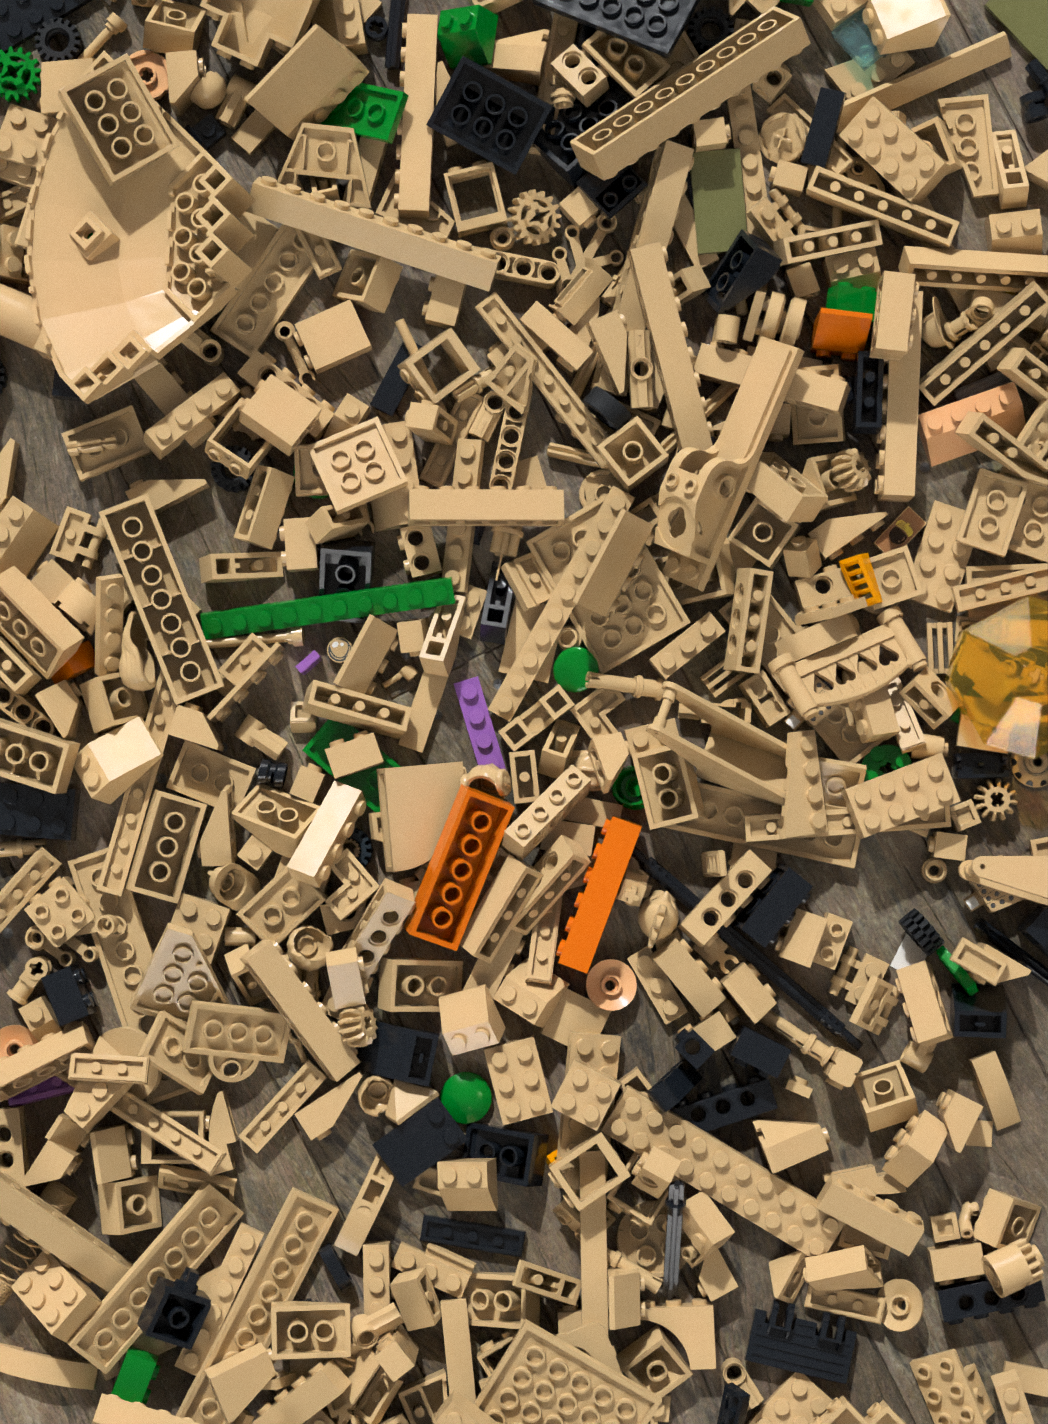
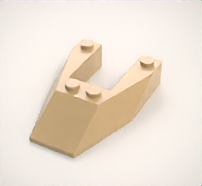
M1010 347L996 369L1039 402L1038 407L1017 439L985 414L968 411L955 433L972 447L1019 476L1048 485V366L1025 348Z

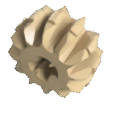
M856 448L839 451L838 454L834 455V459L830 461L833 467L830 470L834 475L833 481H837L838 488H843L846 493L863 489L868 485V481L872 479L869 473L872 470L868 466L869 460H866L864 453L859 452Z
M996 778L993 786L992 781L987 779L985 780L986 788L981 785L977 786L978 791L982 795H973V799L981 801L980 804L975 805L976 810L984 808L980 814L982 818H985L990 812V821L994 822L997 815L1003 821L1006 819L1004 811L1010 815L1014 813L1009 805H1017L1018 801L1010 800V796H1014L1017 793L1016 790L1007 792L1011 785L1009 782L1004 783L1001 787V779ZM998 794L1000 804L992 805L993 800L990 796Z
M367 1004L346 1007L339 1013L340 1021L337 1022L340 1026L339 1033L342 1034V1041L347 1042L349 1047L368 1046L377 1037L375 1032L378 1029L375 1022L377 1018H374V1011L369 1009Z

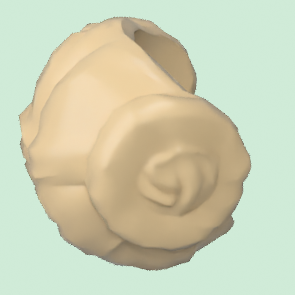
M493 763L477 765L460 778V786L463 784L503 800L512 789V781L508 771L498 768Z

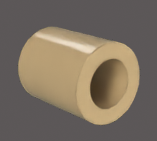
M923 734L927 746L909 752L910 758L924 760L940 753L943 754V757H947L949 743L944 741V736Z

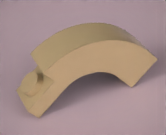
M850 612L813 625L774 644L779 656L784 653H791L795 662H798L856 637L861 632L858 620Z

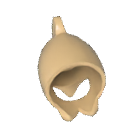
M653 891L641 904L638 911V924L642 932L649 937V948H653L656 940L666 938L672 934L679 921L676 898L668 891Z

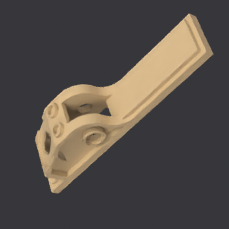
M761 336L715 444L707 450L686 447L679 451L671 461L659 491L658 505H660L658 526L655 528L654 537L655 544L671 550L662 571L663 575L704 591L805 351ZM725 481V486L720 492V486ZM698 524H699V526H700V534H699V532L697 531V529H698Z

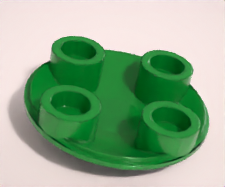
M460 1072L451 1076L443 1085L440 1094V1101L453 1119L463 1124L473 1123L483 1118L488 1112L492 1100L491 1090L487 1082L481 1076L472 1072Z

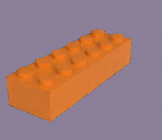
M461 784L415 897V909L411 915H408L404 929L410 935L457 951L504 836V831L515 807L512 804Z
M614 815L611 820H605L601 831L605 838L602 844L597 843L592 858L596 859L593 868L588 867L583 883H586L587 886L585 891H580L576 898L574 907L578 908L576 916L571 915L567 922L565 931L569 932L567 940L562 939L556 952V956L560 957L558 963L586 974L588 973L642 829L641 825Z

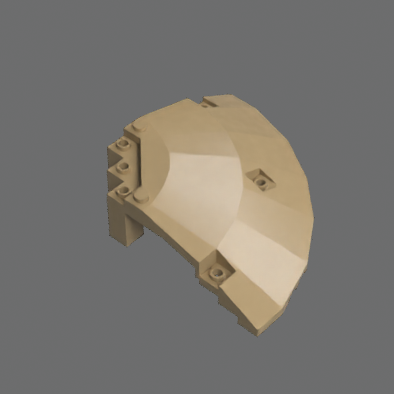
M103 51L78 79L114 59ZM156 101L155 103L177 139L179 147L110 187L66 109L60 110L56 116L58 121L51 134L47 132L41 149L44 153L42 161L36 167L38 172L35 185H31L28 196L30 215L29 219L26 220L25 239L28 241L27 255H24V263L30 280V287L28 288L33 299V306H31L33 320L40 329L43 336L42 340L53 357L52 361L59 376L86 404L91 403L135 375L133 372L150 354L160 360L224 308L238 293L235 288L252 271L236 253L254 236L238 218L256 200ZM90 233H93V235L88 239V235ZM137 352L133 359H131L132 353Z

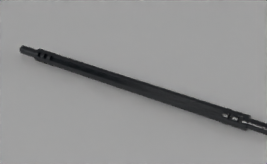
M636 846L634 847L631 856L642 865L641 868L692 911L701 899L654 858L647 857ZM709 912L705 913L703 917L704 922L709 926H713L715 924L714 915ZM724 925L720 927L717 933L721 938L835 1037L838 1035L856 1051L863 1046V1043L845 1028L846 1025L731 925L727 928Z

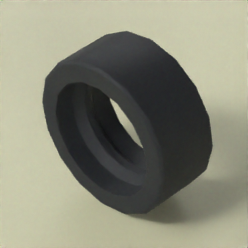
M595 386L582 401L591 413L614 431H618L632 418L631 413L618 400L598 386Z

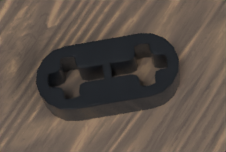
M329 1243L319 1249L325 1265L340 1290L345 1292L355 1286L332 1244Z

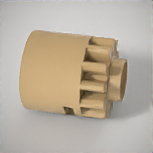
M1025 1238L1016 1240L981 1258L985 1274L991 1286L1001 1298L1044 1279L1042 1275L1044 1272L1041 1267L1045 1266L1044 1259L1039 1249L1034 1244L1027 1243Z

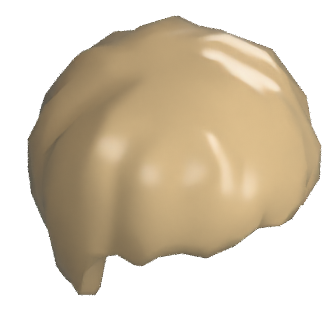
M302 925L296 928L289 935L286 943L289 959L299 969L306 971L318 970L325 966V953L331 952L334 947L332 938L313 925Z

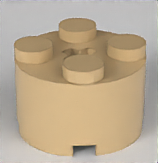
M77 577L76 580L72 579L52 604L57 609L61 608L64 611L63 615L84 632L87 630L88 634L92 636L95 632L96 595L94 596L91 593L90 586L85 581Z

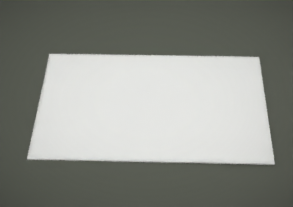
M906 933L890 966L898 970L924 961L927 955Z

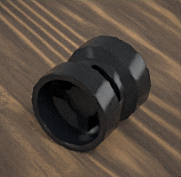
M1043 90L1030 92L1019 98L1021 106L1025 109V123H1035L1048 118V107L1044 103L1046 97Z
M262 759L257 783L264 785L272 783L275 787L283 788L288 764L282 762L274 764L271 760Z

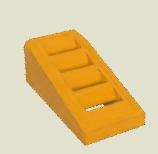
M868 553L858 554L839 561L844 578L855 599L871 592L873 597L866 599L868 607L883 602ZM859 564L860 568L854 570L853 565ZM863 573L864 578L857 580L856 575ZM867 583L868 587L860 590L859 585Z

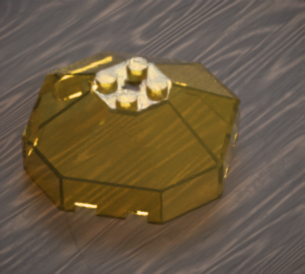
M1028 595L959 632L945 683L953 693L965 720L972 722L984 745L1030 759H1036L1048 752V601ZM1036 668H1038L1044 678L1043 680H1038L1037 683H1033V678L1029 676V673L1035 672Z

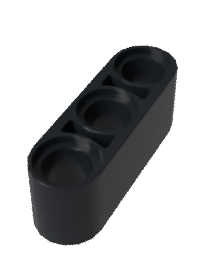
M684 1058L655 1083L647 1093L660 1111L665 1113L680 1102L703 1077Z

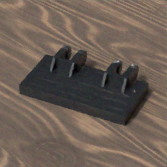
M774 1299L772 1302L768 1323H764L767 1311L755 1308L744 1360L843 1384L847 1383L857 1332L844 1331L846 1316L839 1315L836 1322L834 1339L826 1337L830 1323L829 1312H823L819 1333L815 1335L816 1322L794 1318L793 1328L791 1329L795 1304L789 1303L787 1306L783 1327L775 1325L780 1308L779 1300Z

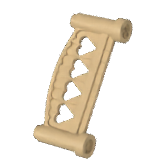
M893 606L877 616L876 619L880 624L879 627L798 662H795L791 653H784L773 659L768 664V667L774 676H778L800 716L804 717L805 720H810L819 714L817 710L819 707L839 705L863 698L892 682L907 668L918 672L928 664L925 655L902 619L904 614L899 606ZM880 646L894 653L898 657V661H890L889 665H882L879 662ZM858 655L876 666V670L868 671L866 675L859 674L857 670ZM836 665L852 673L855 679L853 681L847 680L843 685L836 682ZM814 674L831 683L833 689L825 690L823 694H817L814 691Z

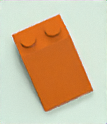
M821 308L813 323L810 352L816 353V357L831 358V355L841 356V360L855 361L858 351H864L873 314Z

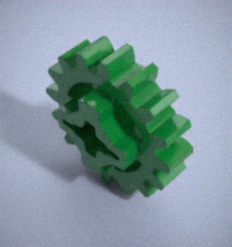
M10 46L6 54L3 50H0V69L3 66L2 73H0V98L5 95V100L8 103L11 102L12 98H15L17 103H21V97L23 96L30 100L29 93L37 94L38 91L35 85H41V80L37 77L41 73V68H37L40 65L39 61L33 59V54L30 51L24 55L22 47H19L17 52H15L12 46ZM12 60H21V62L18 63ZM15 71L18 75L17 78H13L12 73ZM12 87L18 90H8V88Z

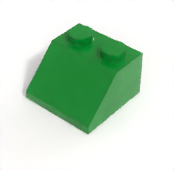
M481 5L442 10L440 12L437 36L451 69H456L462 56L482 66L492 64L498 22L497 14Z

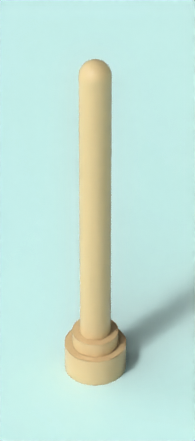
M112 12L106 19L105 29L77 59L92 58L113 34L122 33L128 25ZM40 99L37 101V107L39 109H41Z
M303 626L292 627V629H287V632L256 635L265 644L288 642L289 645L293 644L294 647L305 645ZM249 635L207 639L206 642L209 649L240 646Z

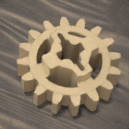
M536 189L529 190L528 193L522 192L518 198L512 200L515 206L508 208V211L512 213V217L507 218V221L513 222V226L509 230H516L515 239L524 238V245L531 244V242L533 246L548 243L549 238L556 236L553 229L560 228L561 226L556 222V219L561 218V214H556L555 212L559 205H552L553 197L545 198V191L537 193ZM536 214H539V216L535 217L536 219L529 222Z

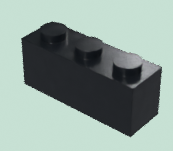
M858 351L855 357L852 433L878 434L882 428L884 359L869 358L870 351Z

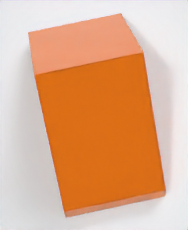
M91 642L81 643L77 652L51 677L54 684L63 680L70 681L95 667V650Z

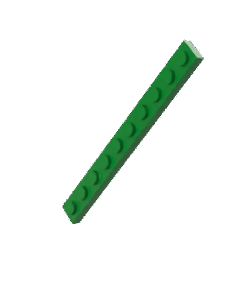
M452 577L205 612L200 614L203 634L207 640L369 616V614L380 615L456 603L453 579Z

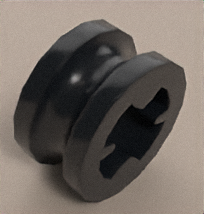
M373 16L367 20L365 30L368 38L375 42L386 38L388 25L384 18ZM373 24H377L378 27H384L381 28L380 34H377L375 31L370 32V30H373Z

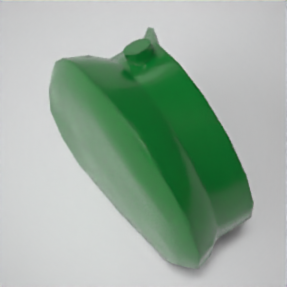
M571 647L562 651L553 667L556 682L564 690L574 693L588 689L585 687V683L588 682L585 681L588 671L593 673L599 672L598 662L587 648Z
M627 766L622 769L612 785V794L623 807L631 810L644 809V803L635 767Z

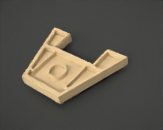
M302 123L277 183L298 186L299 174L349 180L347 203L353 207L372 209L355 129Z

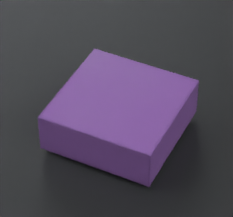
M314 650L295 667L302 675H306L322 661V657Z

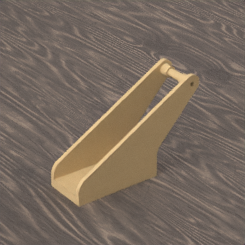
M664 681L661 687L664 693L658 715L655 716L653 723L648 724L646 731L694 765L697 769L696 776L698 778L779 806H784L786 791L783 790L784 780L787 779L788 770L785 766L787 744L682 686ZM675 699L711 725L712 728L705 749L665 729L666 718Z
M980 856L974 860L963 861L959 865L958 873L966 881L1048 906V856Z

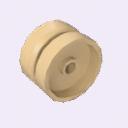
M772 290L756 345H758L761 336L774 340L776 334L780 335L778 342L794 346L795 341L799 338L805 317L803 315L807 300L794 297L790 301L788 310L784 311L785 294Z

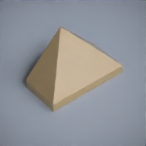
M394 1079L385 1115L387 1119L400 1125L438 1097L439 1094L431 1087Z
M798 1250L769 1262L774 1297L793 1304L805 1281L803 1268L806 1267L805 1258L809 1256Z

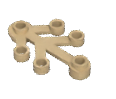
M602 214L598 216V229L584 253L579 240L580 230L576 225L566 227L565 238L570 242L576 267L570 275L566 263V249L561 246L554 248L552 259L557 263L561 277L556 286L558 296L583 266L585 267V257L594 260L601 267L607 265L617 267L623 263L624 255L619 250H613L610 254L593 258L606 234H610L616 229V216L611 219ZM609 220L612 225L609 228H605L602 226V222ZM571 229L576 230L577 235L575 237L568 236L567 232ZM557 251H562L564 253V257L562 259H558L555 257V253ZM618 254L621 260L613 262L611 259L612 255Z
M82 895V899L89 906V899L86 896ZM110 914L100 916L96 922L87 924L74 936L95 932L102 936L112 935L118 929V921ZM107 920L112 923L111 929L106 926ZM37 925L27 930L25 942L29 948L35 951L46 950L58 959L60 965L64 967L75 963L76 956L74 952L70 950L63 951L59 947H54ZM37 933L41 935V942L36 939ZM74 936L65 942V944L82 955V959L85 962L96 961L99 957V950L95 946L88 947ZM88 950L93 952L92 959L87 955ZM65 954L70 957L69 963L64 960Z

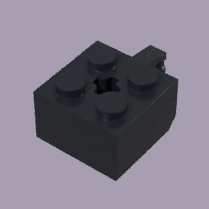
M186 1266L180 1279L175 1281L158 1276L137 1322L145 1336L189 1350L192 1349L211 1306V1299L204 1291L199 1290L196 1285L200 1276L196 1269Z

